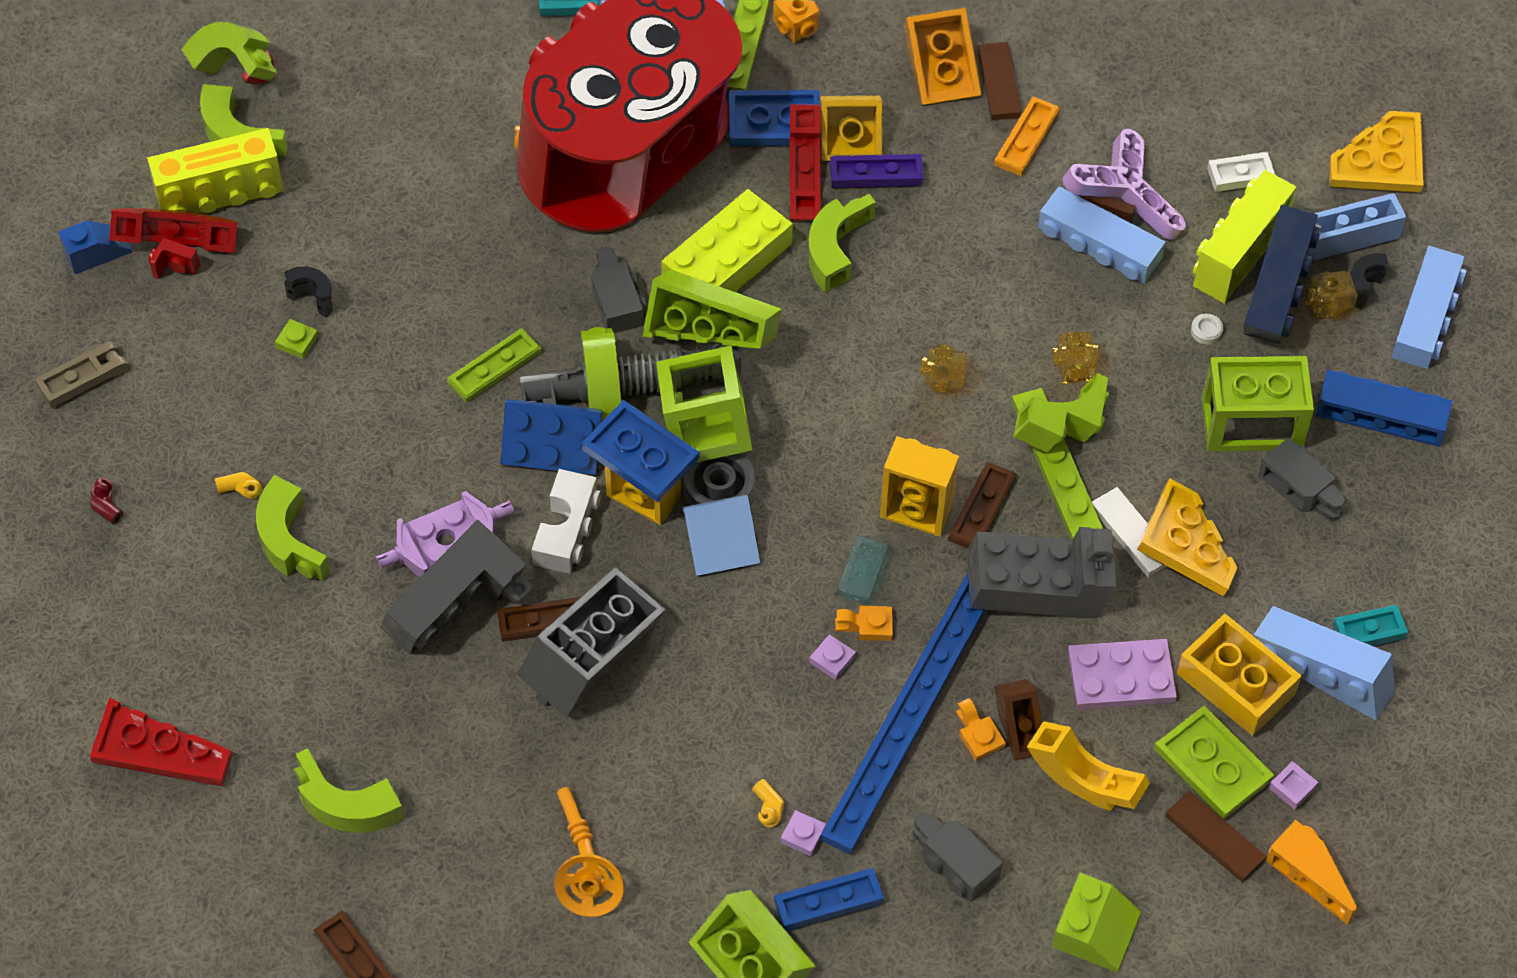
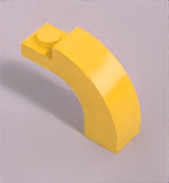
M1043 721L1027 746L1037 764L1057 784L1105 810L1111 811L1114 805L1134 809L1150 785L1145 774L1115 768L1096 759L1080 744L1071 727Z

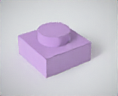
M829 634L809 657V663L834 680H837L855 659L856 652Z
M1292 761L1270 783L1269 789L1295 810L1317 788L1318 781Z
M795 810L781 836L780 843L812 856L821 839L826 823Z

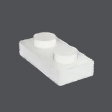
M1268 152L1209 160L1207 167L1215 192L1245 188L1252 178L1258 179L1264 170L1275 175Z

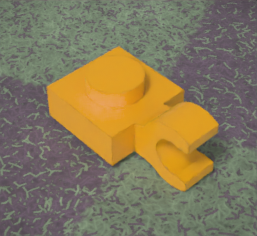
M859 605L858 614L848 609H838L837 618H835V631L858 632V640L891 641L893 636L892 607Z
M970 698L957 704L959 710L956 711V714L965 726V728L960 730L959 736L975 761H979L1005 748L1006 742L990 716L980 720L976 707Z

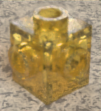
M1349 270L1332 273L1327 271L1312 276L1310 287L1306 289V301L1309 307H1313L1316 318H1335L1342 314L1353 312L1357 293Z
M1070 331L1058 335L1057 347L1052 348V359L1054 366H1059L1062 383L1089 381L1094 377L1096 364L1099 362V348L1097 343H1092L1090 331Z
M938 344L935 348H929L928 357L922 356L920 375L926 376L925 385H930L932 390L948 392L950 388L963 389L967 352L955 351L954 346ZM945 366L947 369L941 370L939 367Z

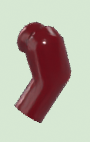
M98 478L91 489L90 506L96 513L114 525L123 516V511L111 503L112 482L107 478Z

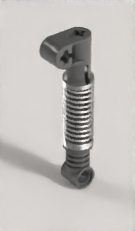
M717 342L712 346V348L708 350L722 348L728 345H722V343ZM732 346L738 375L740 376L741 350L738 346ZM670 349L667 359L689 355V352H683L681 349ZM663 350V351H662L663 360H666V354H665V351ZM657 351L653 357L651 353H648L646 358H644V354H641L639 359H637V355H634L632 360H630V356H627L625 361H623V357H620V361L617 363L620 394L622 397L625 396V392L631 396L632 391L636 395L639 394V390L643 394L646 393L647 389L650 393L653 392L654 388L657 392L660 391L656 362L662 361L661 355H658ZM584 362L577 363L574 368L519 376L523 401L556 404V402L580 399L582 402L588 401ZM721 362L672 373L676 389L686 388L689 383H693L694 378L696 382H700L701 377H703L704 381H707L708 376H711L712 380L715 379L717 382L724 383Z

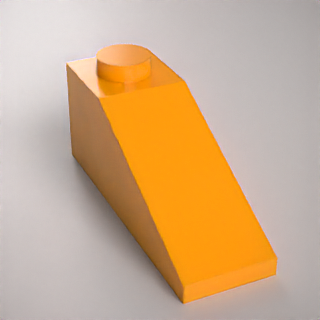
M1295 820L1272 844L1266 862L1348 925L1352 921L1357 908L1350 892L1318 834L1311 827L1303 826Z

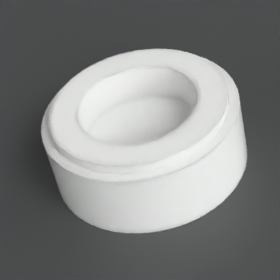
M1201 314L1193 320L1191 334L1197 342L1213 344L1221 338L1223 324L1215 315Z

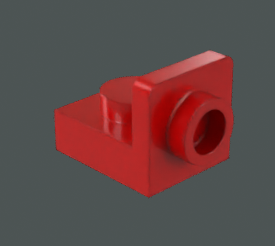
M166 238L161 240L157 248H153L148 260L153 278L156 279L161 277L167 265L177 273L188 272L194 275L201 266L197 249Z

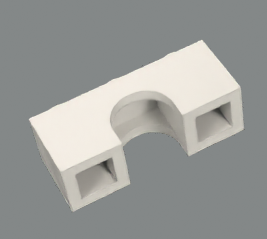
M562 469L558 470L550 494L551 511L566 515L568 520L559 525L540 523L531 550L534 566L571 574L574 563H580L584 548L580 544L583 536H589L592 527V518L589 516L592 509H598L601 500V491L597 490L596 477Z

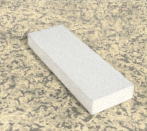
M1118 487L1092 501L1098 518L1108 529L1112 530V535L1148 578L1167 567L1137 550L1148 523Z

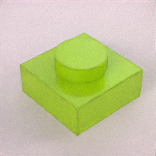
M289 319L276 339L275 347L304 359L318 337V330Z

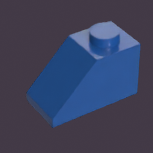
M87 220L58 231L63 252L74 274L81 273L133 252L129 242L109 241L110 225Z

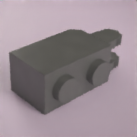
M602 246L596 252L598 264L597 268L591 273V290L605 329L612 328L615 334L644 326L643 315L647 314V305L643 295L638 296L636 292L638 282L635 272H629L625 260L618 262L613 248Z
M1287 438L1262 459L1258 475L1300 512H1310L1312 509H1315L1321 516H1325V519H1328V521L1339 520L1346 501L1345 496L1334 486L1336 478L1332 475L1331 471L1314 460L1302 445L1296 444L1292 439Z
M929 812L917 814L916 820H914L915 829L913 830V837L924 847L923 860L932 872H940L948 879V885L956 895L960 897L964 895L971 902L1000 877L1002 862L959 821H948L945 825H942Z

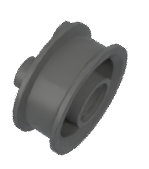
M742 453L695 463L684 475V498L687 506L741 495L748 496L751 506L755 495L754 468L749 459ZM722 482L725 483V485L716 486L714 485V483Z

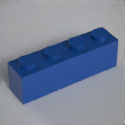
M1327 369L1315 416L1440 447L1446 431L1452 400L1435 394L1429 395L1413 391L1407 387H1397L1381 383L1375 379H1365L1349 375L1343 371Z

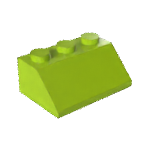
M751 890L727 894L688 942L718 978H806L816 967Z

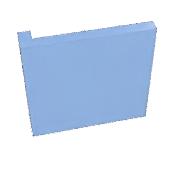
M747 495L682 507L696 576L760 563Z

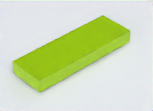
M521 328L449 376L447 383L468 403L542 353L541 347Z

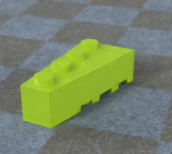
M669 269L652 281L642 337L653 338L661 336L667 337L669 340L690 339L696 340L698 343L719 342L722 345L761 349L776 338L782 309Z

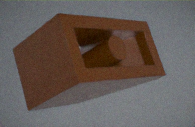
M1027 679L994 686L998 714L1014 760L1032 757L1027 746L1042 724L1037 689Z

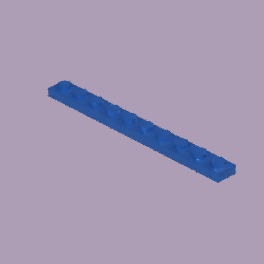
M968 572L821 834L822 842L852 855L986 612L985 609L970 608Z

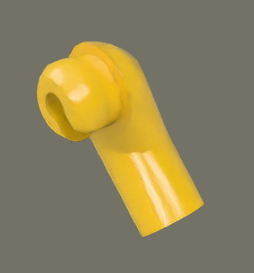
M245 472L215 478L218 494L236 491L246 498L254 499L262 491L261 483Z
M762 779L752 788V791L763 802L761 812H758V820L765 827H774L782 818L784 801L765 779Z

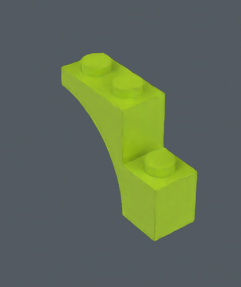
M1097 373L1081 388L1079 398L1074 401L1063 403L1050 402L1033 396L1017 414L1014 438L1045 452H1048L1056 443L1060 444L1066 435L1081 442H1086L1094 433H1099L1105 421V417L1102 416L1103 407L1109 396V393L1106 391L1108 377Z

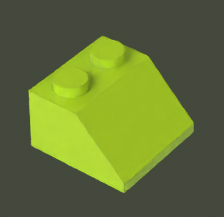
M1079 872L1056 928L1052 948L1118 973L1141 911L1113 885Z

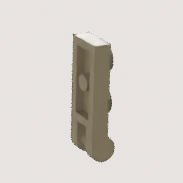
M109 341L35 378V383L49 406L53 408L113 376L118 377L128 372L130 365L124 357L119 356V349L115 343ZM102 361H108L103 365L100 364Z

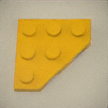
M1389 111L1382 117L1379 123L1372 128L1368 127L1353 138L1351 144L1342 150L1338 149L1334 152L1329 161L1330 187L1421 193L1423 188L1421 113Z
M1169 478L1162 490L1137 550L1217 594L1224 596L1233 580L1237 565L1232 557H1227L1221 546L1223 539L1213 520H1207L1201 508L1204 503L1199 494Z

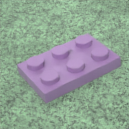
M1167 639L1068 646V658L1076 709L1176 702L1177 695Z

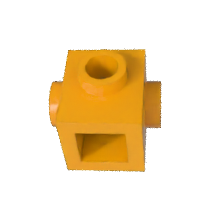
M774 1L773 20L778 30L783 35L786 34L793 43L802 38L810 37L818 30L820 12L814 1Z

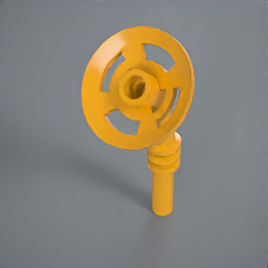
M563 787L557 791V795L569 822L568 832H570V837L573 839V844L578 846L580 855L568 859L560 866L554 882L555 892L559 901L571 912L587 917L602 916L614 910L620 903L624 891L623 878L619 870L610 861L594 855L591 844L593 836L587 826V821L581 818L570 788ZM582 862L583 867L578 869L575 874L567 873L572 866ZM598 864L607 868L612 874L614 880H611L608 872ZM570 885L572 892L582 899L581 903L569 895L565 886ZM605 890L613 893L611 898L604 903L594 905V898L601 896Z

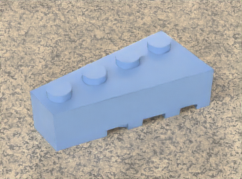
M1275 606L1271 608L1254 633V637L1301 674V679L1375 721L1395 693L1391 653Z

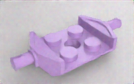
M464 491L461 493L462 500L405 524L402 518L398 519L397 546L394 547V550L376 556L377 563L380 569H383L399 561L401 565L405 564L414 574L421 577L477 519L494 534V526L497 525L496 520L513 514V506L508 500L493 508H487L485 504ZM444 534L452 535L455 538L452 544L446 546L439 544L437 539Z

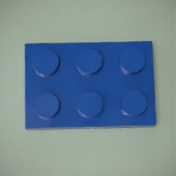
M729 90L730 146H789L790 104L820 105L819 90Z
M507 399L505 401L500 464L556 471L562 469L575 473L596 475L598 461L582 450L581 443L602 422L603 410Z
M625 400L581 443L583 451L656 502H659L699 460V451Z

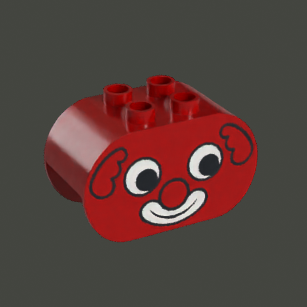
M606 0L600 6L594 2H588L577 12L572 20L570 31L557 41L552 36L543 39L530 56V68L524 80L517 150V176L523 192L531 203L549 218L574 229L590 232L617 230L631 224L706 158L722 142L728 131L729 106L726 100L728 80L737 70L742 55L740 31L729 12L717 0Z

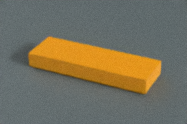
M1033 96L995 158L994 165L1022 176L1058 116L1060 107Z

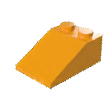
M966 8L907 17L904 23L906 40L922 105L981 96Z

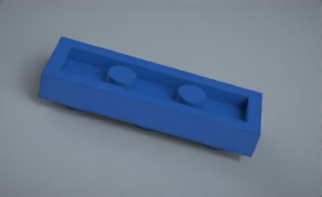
M873 868L774 895V903L785 931L883 904L884 901Z

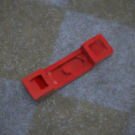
M790 104V221H814L817 214L821 211V105Z
M145 208L112 209L109 241L141 244V240L161 242L163 238L183 245L204 247L203 250L235 253L237 221L175 210Z

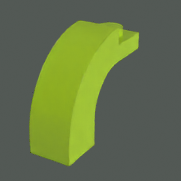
M214 22L198 30L181 49L194 70L214 75L218 73L228 59L236 55L249 76L271 81L277 74V71L270 62V56L264 52L271 44L268 39L254 29L233 23Z
M203 84L200 109L205 132L210 142L265 129L243 125L233 117L236 100L232 86ZM269 129L277 156L286 157L288 146L285 130Z
M870 194L860 199H853L844 207L836 198L817 214L811 225L808 263L813 278L824 293L851 280L852 263L840 249L838 242L845 234L875 219L876 201Z
M593 327L589 330L581 331L588 408L603 410V421L621 403L615 337L612 328Z
M274 475L262 491L256 509V524L262 549L270 563L284 575L289 576L296 567V570L304 577L312 578L314 576L323 581L330 572L327 556L299 542L288 532L291 522L305 505L302 489Z
M308 748L296 753L298 767L294 768V772L300 783V786H298L300 800L307 811L321 823L344 832L367 833L387 828L404 820L402 805L387 778L362 790H341L326 781Z

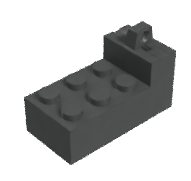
M477 519L386 612L380 628L409 654L415 648L421 651L434 638L433 634L437 631L436 627L440 625L444 628L457 614L456 611L460 607L459 603L462 601L466 605L477 594L478 588L495 602L504 595L518 604L531 590V586L521 575L526 563Z
M1079 527L1073 540L977 531L967 550L970 608L1098 618L1117 587L1111 529Z
M615 567L537 636L516 675L537 692L535 699L542 705L546 706L549 702L567 718L587 699L595 684L651 634L665 609Z

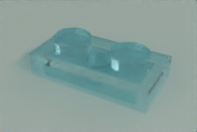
M861 536L856 537L837 589V596L869 604L888 552V544Z

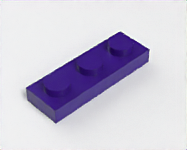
M921 154L830 156L831 188L922 186Z

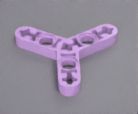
M1124 129L1114 140L1111 166L1073 164L1063 176L1062 180L1065 187L1076 195L1119 197L1125 202L1135 205V211L1162 237L1168 240L1176 239L1186 227L1184 218L1142 179L1144 141L1134 130Z

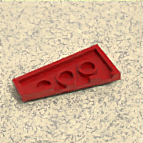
M109 697L90 759L92 763L223 786L232 754L231 750L194 734L188 735L177 730L174 725L167 722L160 723L147 717L146 713L135 708L134 710L126 708L119 701Z

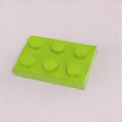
M1205 705L1157 741L1154 746V750L1223 820L1269 785L1275 776Z

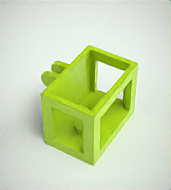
M732 346L656 362L662 409L667 430L699 451V460L697 462L753 450L743 392ZM721 362L726 391L685 400L682 392L677 393L672 373Z
M1307 356L1211 357L1202 393L1207 452L1272 451L1285 441L1223 440L1228 418L1292 417L1294 430L1291 439L1296 444L1304 447L1314 412ZM1210 403L1214 404L1213 414H1211Z

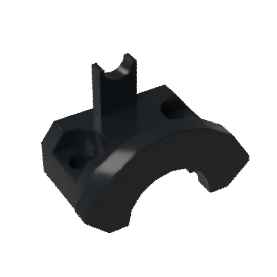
M1371 253L1362 256L1354 263L1351 273L1347 274L1349 280L1342 281V284L1353 289L1349 296V301L1352 306L1359 310L1363 309L1368 299L1371 288L1368 282L1381 284L1385 278L1389 265L1385 253Z
M309 266L286 270L284 284L287 297L294 301L302 295L315 296L319 314L327 318L333 310L331 301L332 285L328 277L319 269Z

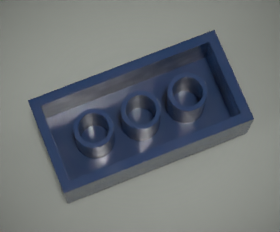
M1281 204L1245 319L1244 334L1277 344L1281 343L1282 337H1289L1294 321V315L1290 314L1291 307L1298 308L1303 292V285L1299 284L1301 277L1307 279L1313 256L1308 254L1310 248L1316 249L1322 225L1317 224V214Z

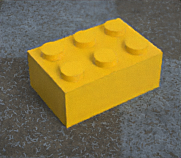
M897 436L884 465L880 518L941 537L953 508L959 456L943 448L936 449L921 444L915 439H905Z
M1225 613L1181 654L1177 669L1178 676L1251 736H1254L1296 695L1302 676Z

